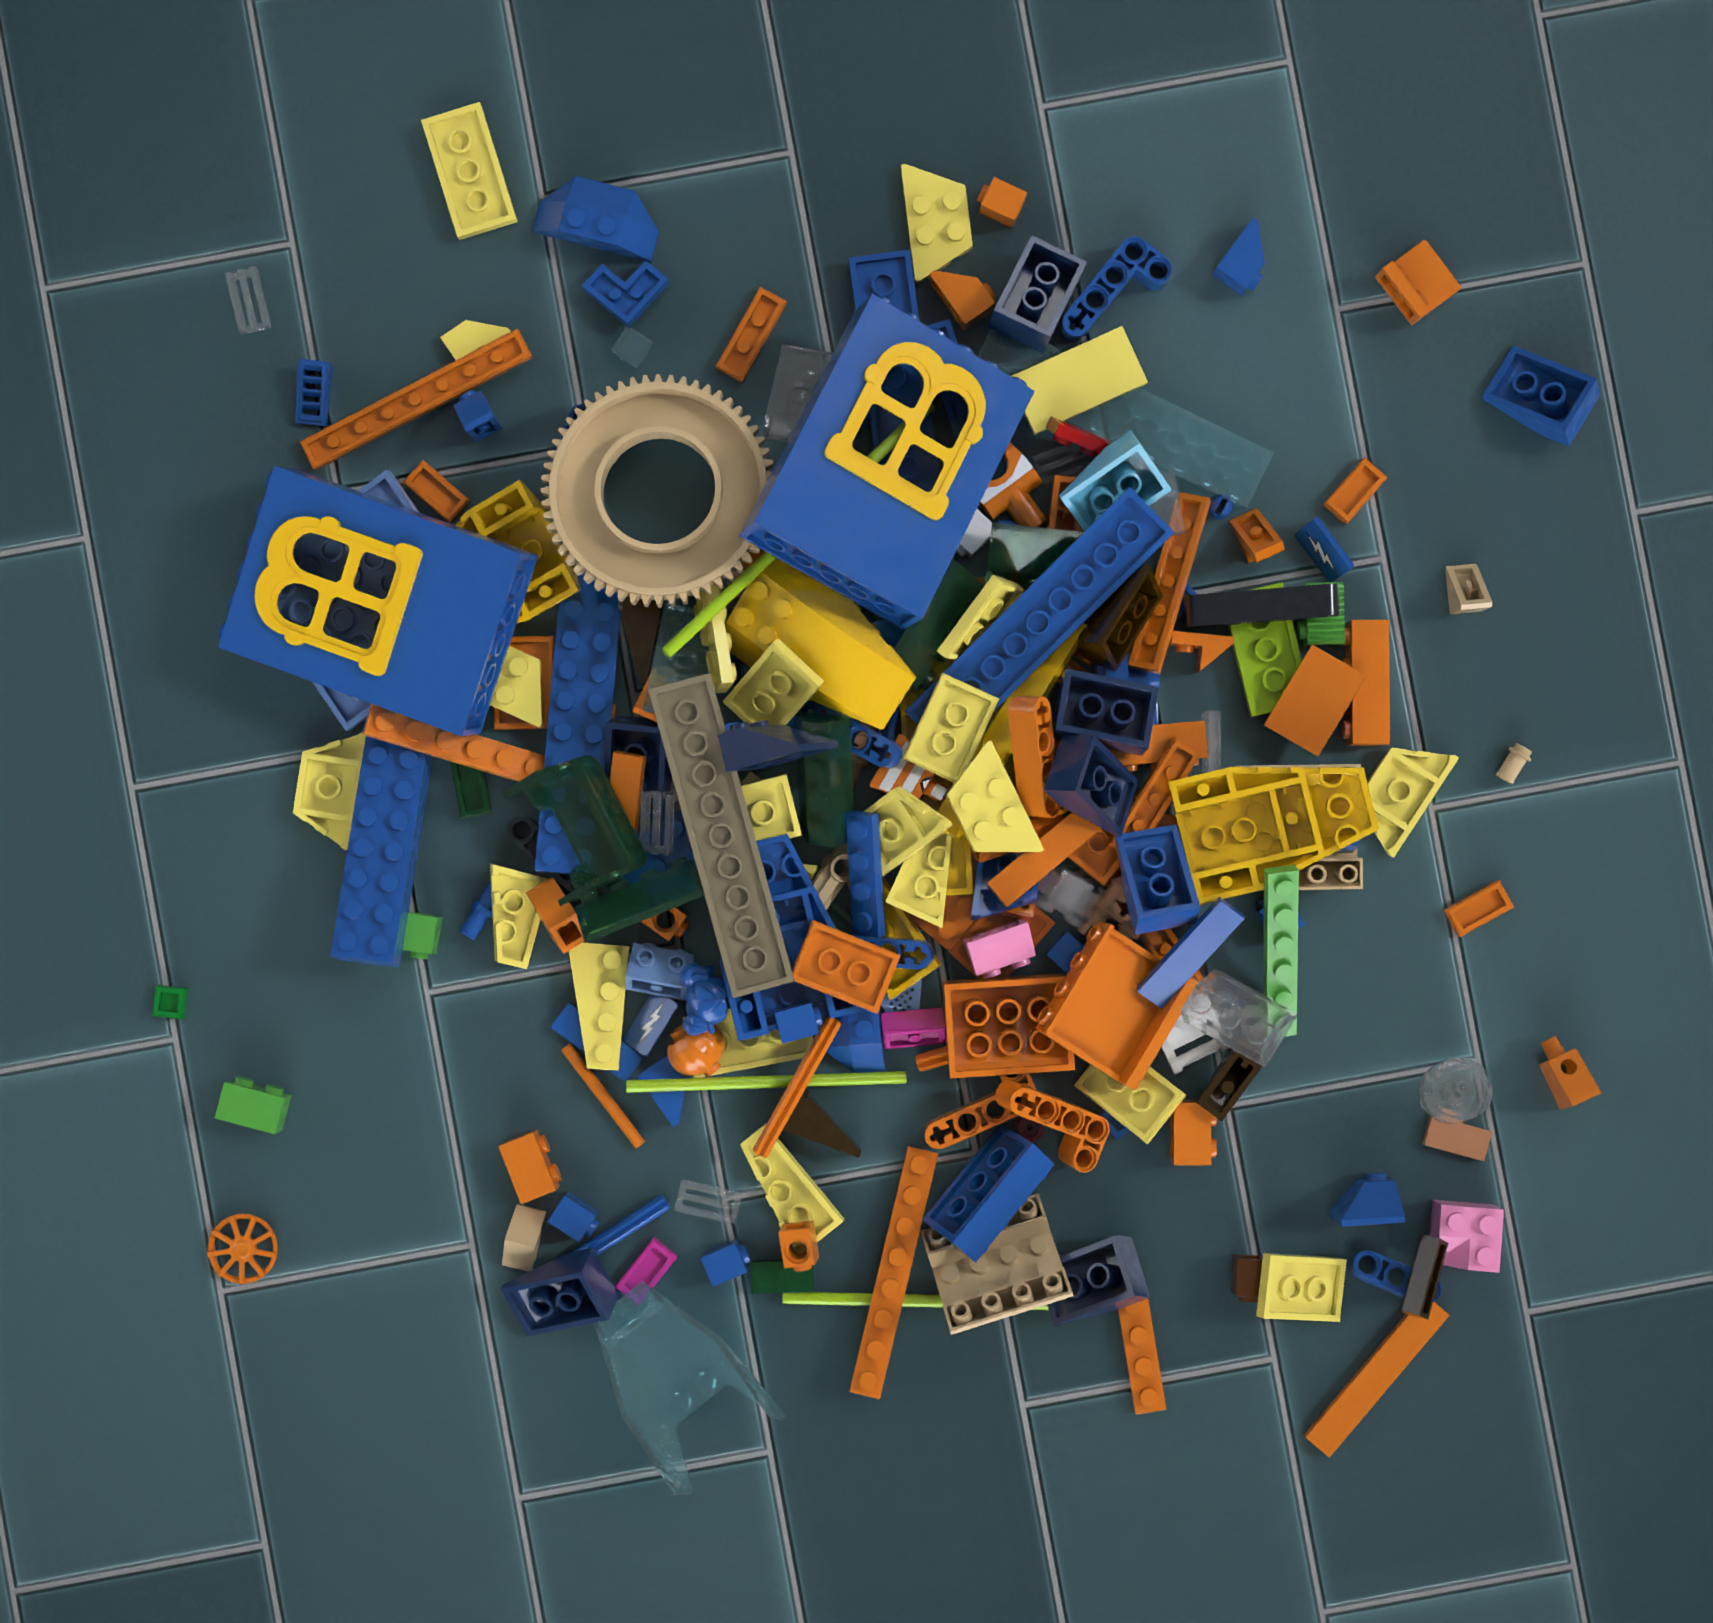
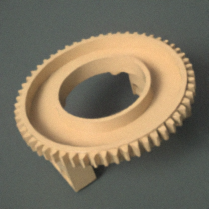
M656 374L654 382H650L647 375H643L642 383L640 384L637 383L634 377H631L630 386L627 387L622 381H618V390L614 391L610 386H606L607 395L604 397L596 392L594 393L596 402L592 403L587 399L584 400L587 408L585 411L575 408L574 411L578 418L575 420L567 417L566 422L569 425V429H558L563 437L562 440H552L557 451H548L547 455L553 462L544 463L543 465L550 474L541 476L543 483L549 485L541 488L542 495L548 497L541 501V505L544 509H549L543 516L546 521L552 522L546 526L549 533H556L551 539L554 545L562 544L558 552L561 556L568 555L565 560L567 565L572 566L576 564L574 568L575 574L579 576L585 573L583 579L587 584L595 580L594 587L597 591L606 586L605 593L608 597L618 592L619 601L623 602L627 596H630L631 604L636 605L640 598L643 600L645 607H649L651 600H655L658 608L662 607L664 600H668L671 607H674L678 598L682 600L684 605L688 604V596L691 595L699 601L700 592L705 591L711 596V587L714 585L722 590L724 588L723 579L733 582L732 572L735 570L742 574L744 570L741 563L751 564L753 562L749 553L760 552L757 546L739 537V534L772 473L768 470L774 467L773 460L766 459L770 456L769 448H761L765 444L764 436L755 437L759 433L758 426L749 427L752 422L751 416L741 417L743 409L740 405L732 409L734 403L731 397L722 402V391L718 390L715 394L711 395L712 390L709 384L700 390L698 380H694L691 386H688L686 377L682 376L679 383H675L673 375H669L667 381L662 382L660 374ZM652 439H670L690 446L706 460L715 479L714 501L703 523L686 537L664 544L645 543L627 536L612 523L604 505V485L612 465L627 449Z

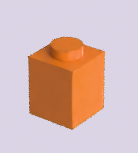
M993 177L990 186L984 184L977 201L981 203L979 213L1013 228L1025 203L1027 192Z

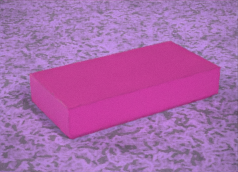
M653 1237L615 1285V1288L639 1306L674 1263L678 1255Z

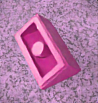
M942 1008L886 1012L881 1015L884 1049L946 1043Z

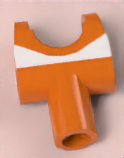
M1009 442L1004 453L1005 458H1003L1006 463V473L1002 477L990 481L979 505L991 520H994L1007 510L1024 535L1027 536L1048 520L1029 495L1030 492L1042 484V480L1027 458Z

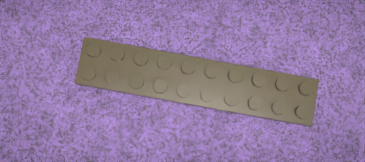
M708 673L648 689L732 998L793 982L794 977L737 771H725L718 735L726 733L711 674Z

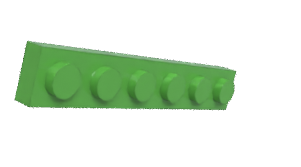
M1295 864L1264 868L1263 1034L1268 1039L1297 1035L1299 869Z

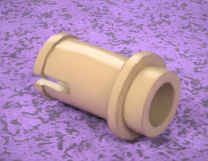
M1518 743L1508 748L1510 753L1499 771L1495 774L1510 784L1514 783L1526 761H1531L1530 755L1532 752Z

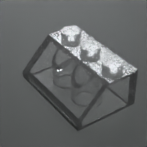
M1216 968L1195 986L1180 1010L1185 1023L1263 1067L1267 1066L1298 1016L1296 1012Z

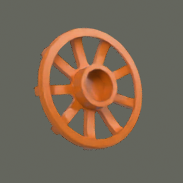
M235 1214L225 1218L213 1229L208 1242L207 1256L212 1267L218 1273L217 1275L238 1284L252 1283L264 1277L274 1266L278 1255V1242L273 1229L266 1221L252 1214ZM236 1220H250L245 1235L240 1234ZM229 1222L235 1236L234 1239L220 1232ZM257 1222L267 1232L253 1239L251 1234ZM216 1237L229 1244V1248L214 1250ZM271 1237L273 1251L257 1249L258 1243ZM230 1254L231 1259L221 1268L215 1256ZM254 1255L271 1258L265 1269H262L256 1262ZM236 1261L239 1262V1277L227 1273L228 1269ZM247 1261L258 1273L257 1275L245 1278V1263Z

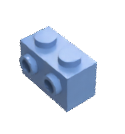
M633 943L626 973V990L686 1001L685 993L687 987L681 983L680 975L686 965L694 963L695 954H690L683 949L669 950L659 948L652 943Z

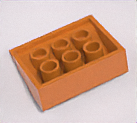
M1054 973L942 981L950 1079L1075 1070L1074 1054L1035 1029L1041 1010L1049 1006L1055 996L1054 989L1060 980L1065 979L1067 974Z

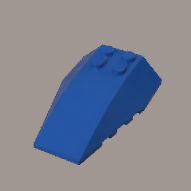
M784 834L756 842L792 970L812 920L834 929L836 928L789 836ZM724 969V983L738 1041L769 1034V1031L777 1030L773 1010L805 1001H810L812 1008L818 1006L821 1018H826L827 1016L835 1018L861 1011V1007L795 981L732 998Z

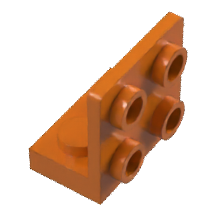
M1426 240L1421 241L1395 262L1392 260L1375 276L1411 326L1461 289L1460 284Z

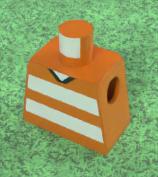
M899 734L895 742L900 746L903 758L910 741ZM888 752L885 758L889 759L891 753ZM902 758L894 768L886 769L880 767L869 785L874 791L885 795L892 789L901 786L919 800H922L925 795L939 804L949 787L934 779L936 774L909 763Z

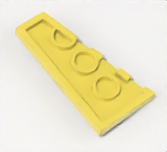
M714 585L711 587V596L705 591L700 592V600H696V605L693 607L695 617L722 590ZM726 606L701 629L699 634L702 645L709 647V651L706 653V663L716 693H726L735 682L737 675L736 666L730 660L731 636L729 633H726L724 623L727 619Z

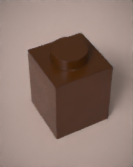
M1233 1254L1231 1292L1236 1297H1239V1300L1242 1302H1258L1263 1255Z

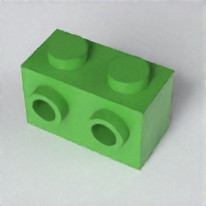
M236 1076L235 1080L231 1079L224 1082L215 1119L271 1134H277L283 1130L292 1097L290 1094L283 1093V1087L266 1084L265 1088L253 1085V1079Z

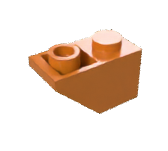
M553 877L526 892L527 897L552 940L563 954L590 938L577 913Z

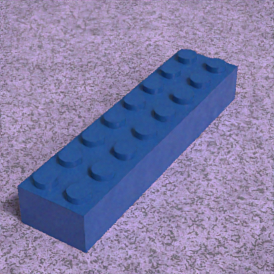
M368 736L365 738L330 956L341 961L400 968L433 756Z

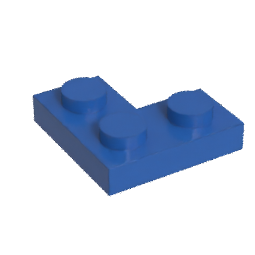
M645 260L626 282L605 265L601 264L585 281L582 289L625 326L630 328L670 283L666 276Z

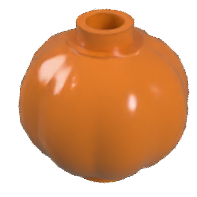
M681 1024L670 1034L673 1040L668 1045L667 1055L669 1063L677 1072L686 1076L704 1073L706 1077H709L720 1069L721 1064L719 1060L725 1050V1041L717 1026L714 1025L715 1033L710 1034L709 1031H706L700 1035L693 1036L688 1035Z

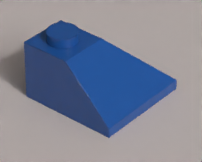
M1368 1172L1367 1178H1357L1330 1209L1329 1217L1342 1227L1405 1223V1215L1396 1180L1386 1176L1385 1172Z

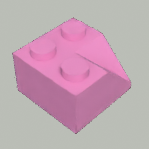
M1432 1200L1430 1236L1440 1238L1449 1243L1443 1265L1465 1270L1499 1273L1504 1210L1493 1204Z

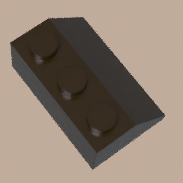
M1142 564L1094 612V618L1089 626L1084 628L1078 637L1077 646L1084 659L1116 672L1163 597L1149 565Z

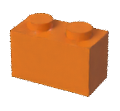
M1182 1100L1170 1115V1162L1173 1165H1211V1157H1216L1217 1155L1216 1139L1211 1138V1126H1216L1217 1118L1197 1104V1100Z
M538 1129L505 1141L498 1146L521 1204L554 1192L560 1187L558 1183L562 1180L560 1171L555 1163H550L547 1155L550 1152L549 1143L544 1134L539 1135Z

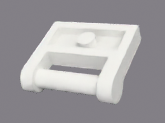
M1206 997L1184 1008L1161 1047L1174 1075L1182 1072L1183 1067L1218 1050L1223 1052L1231 1048ZM1212 1032L1214 1039L1176 1056L1175 1049Z

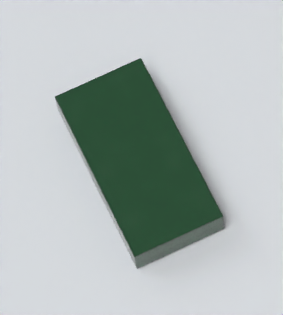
M450 761L460 818L465 819L493 813L485 772Z
M783 1260L751 1261L752 1294L814 1292V1265L809 1270L796 1272L793 1268L784 1269Z

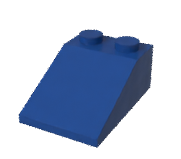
M1512 346L1482 395V399L1539 435L1569 447L1600 397L1597 378Z
M1177 824L1115 836L1126 904L1134 934L1194 924L1198 918L1200 904Z

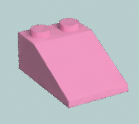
M1022 919L963 939L976 976L982 975L983 979L1001 974L1000 968L1012 964L1013 969L1031 963L1029 958L1036 956L1028 922Z

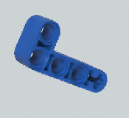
M1132 236L1124 240L1065 313L1060 324L1061 336L1068 342L1076 343L1081 341L1133 277L1150 290L1157 291L1166 286L1172 274L1171 262L1140 237ZM1128 248L1138 250L1140 258L1137 260L1129 259L1125 254V250ZM1153 267L1160 268L1164 272V278H1153L1150 275L1149 269ZM1109 272L1118 273L1121 277V282L1117 284L1108 282L1106 274ZM1097 296L1100 298L1102 306L1092 308L1087 304L1086 298ZM1082 313L1085 317L1082 319L1080 327L1071 330L1069 328L1070 323H1075Z

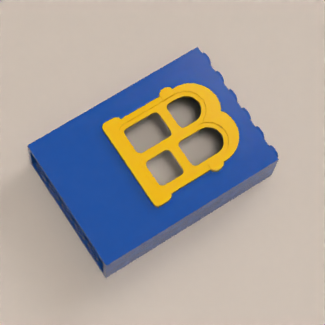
M872 293L854 312L739 537L904 630L923 619L1035 391L1027 387L1026 382L1022 379L1011 377L1002 372L997 364L977 357L969 347L961 344L958 345L949 340L941 330L929 328L921 323L916 315L910 312H903L894 307L892 302L886 297L876 296ZM897 364L913 366L923 378V390L914 408L903 405L881 390L887 373ZM942 391L958 393L964 398L968 406L967 420L952 448H946L920 431V425L933 399ZM873 404L881 406L901 418L905 423V427L885 465L876 463L852 447V442ZM910 445L919 446L943 462V468L932 490L929 492L915 486L898 474V468Z
M274 466L273 471L269 472L265 481L267 490L264 500L260 502L256 510L257 522L255 529L247 539L246 547L248 551L245 561L240 564L237 571V578L239 580L236 590L228 600L229 612L227 619L219 629L218 637L220 642L218 647L459 736L481 734L539 555L297 469ZM308 533H316L348 545L349 554L341 579L338 582L327 580L299 568L295 562L293 550L295 543L301 536ZM366 552L392 560L396 564L395 574L385 599L377 598L354 588L362 555ZM289 584H303L319 592L316 608L308 627L288 621L279 612L278 596L281 590ZM335 597L375 610L380 614V621L372 646L369 649L361 648L324 633L323 627L331 602Z

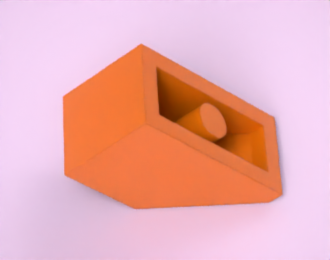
M936 270L929 274L928 282L963 331L994 310L995 293L987 283L982 284L977 277Z

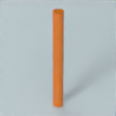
M571 1043L561 1050L634 1148L637 1149L645 1140L592 1070L587 1069L586 1062Z

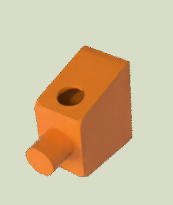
M1557 1035L1540 1043L1548 1060L1540 1063L1539 1066L1560 1110L1573 1107L1601 1094L1599 1087L1576 1048L1565 1052ZM1561 1063L1566 1067V1073L1561 1070Z

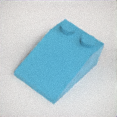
M1130 430L1105 447L1059 496L1085 531L1128 487H1131L1148 506L1169 493L1172 489L1135 434Z

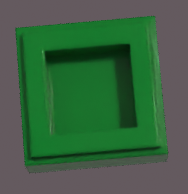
M155 985L152 1016L186 1019L189 988Z

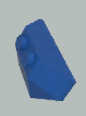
M578 176L573 177L539 202L532 232L643 261L646 260L651 263L659 236L658 229L636 191Z
M861 1008L860 1012L835 1017V1019L840 1021L841 1026L826 1052L853 1073L886 1072L881 1010L879 1009L878 1014Z

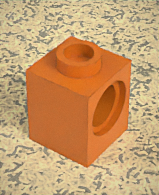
M656 894L639 918V921L666 940L671 941L674 936L680 939L686 931L689 923L685 920L689 915L660 894ZM664 910L672 912L675 917V922L670 928H664L658 922V916Z
M814 1220L783 1224L778 1233L784 1269L793 1268L796 1272L811 1269L812 1265H815L819 1258ZM797 1241L803 1243L807 1248V1252H796L793 1249L792 1243Z

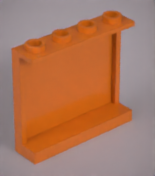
M1099 921L1097 925H1094L1089 930L1086 936L1087 942L1082 951L1078 952L1071 960V969L1065 979L1060 980L1054 989L1055 996L1049 1006L1041 1010L1035 1029L1123 1086L1136 1091L1199 982L1191 977L1162 1009L1141 995L1136 987L1160 962V959L1114 929L1115 926Z

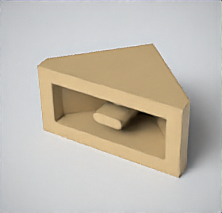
M1477 564L1446 566L1445 573L1450 614L1480 612L1492 607L1491 597Z
M520 1204L516 1205L504 1241L503 1266L528 1272L533 1270L547 1211Z

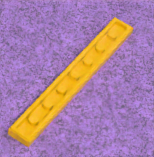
M1082 623L1006 699L979 743L971 762L982 749L983 744L991 740L1005 766L1013 753L1008 707L1011 699L1014 696L1047 697L1078 647V637L1081 631L1087 628L1086 624ZM946 797L938 813L950 820L953 825L944 832L960 840L964 832Z

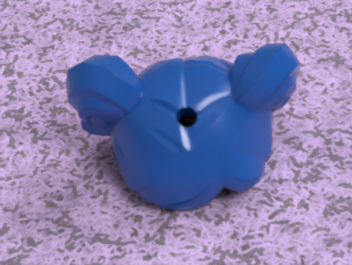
M696 963L686 965L681 971L680 981L683 986L687 987L685 993L687 1016L682 1022V1028L688 1035H700L706 1031H709L710 1034L715 1033L714 1025L724 1021L727 1015L725 983L723 979L712 975L714 968L711 965L703 967Z

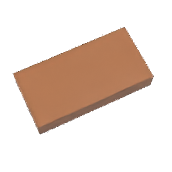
M1430 1114L1422 1144L1485 1161L1492 1131Z

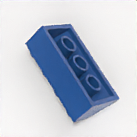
M999 1124L922 1220L976 1263L981 1255L987 1251L998 1234L1007 1226L1018 1209L1025 1204L1039 1183L1046 1178L1048 1172L1055 1164L1033 1143L1003 1124Z

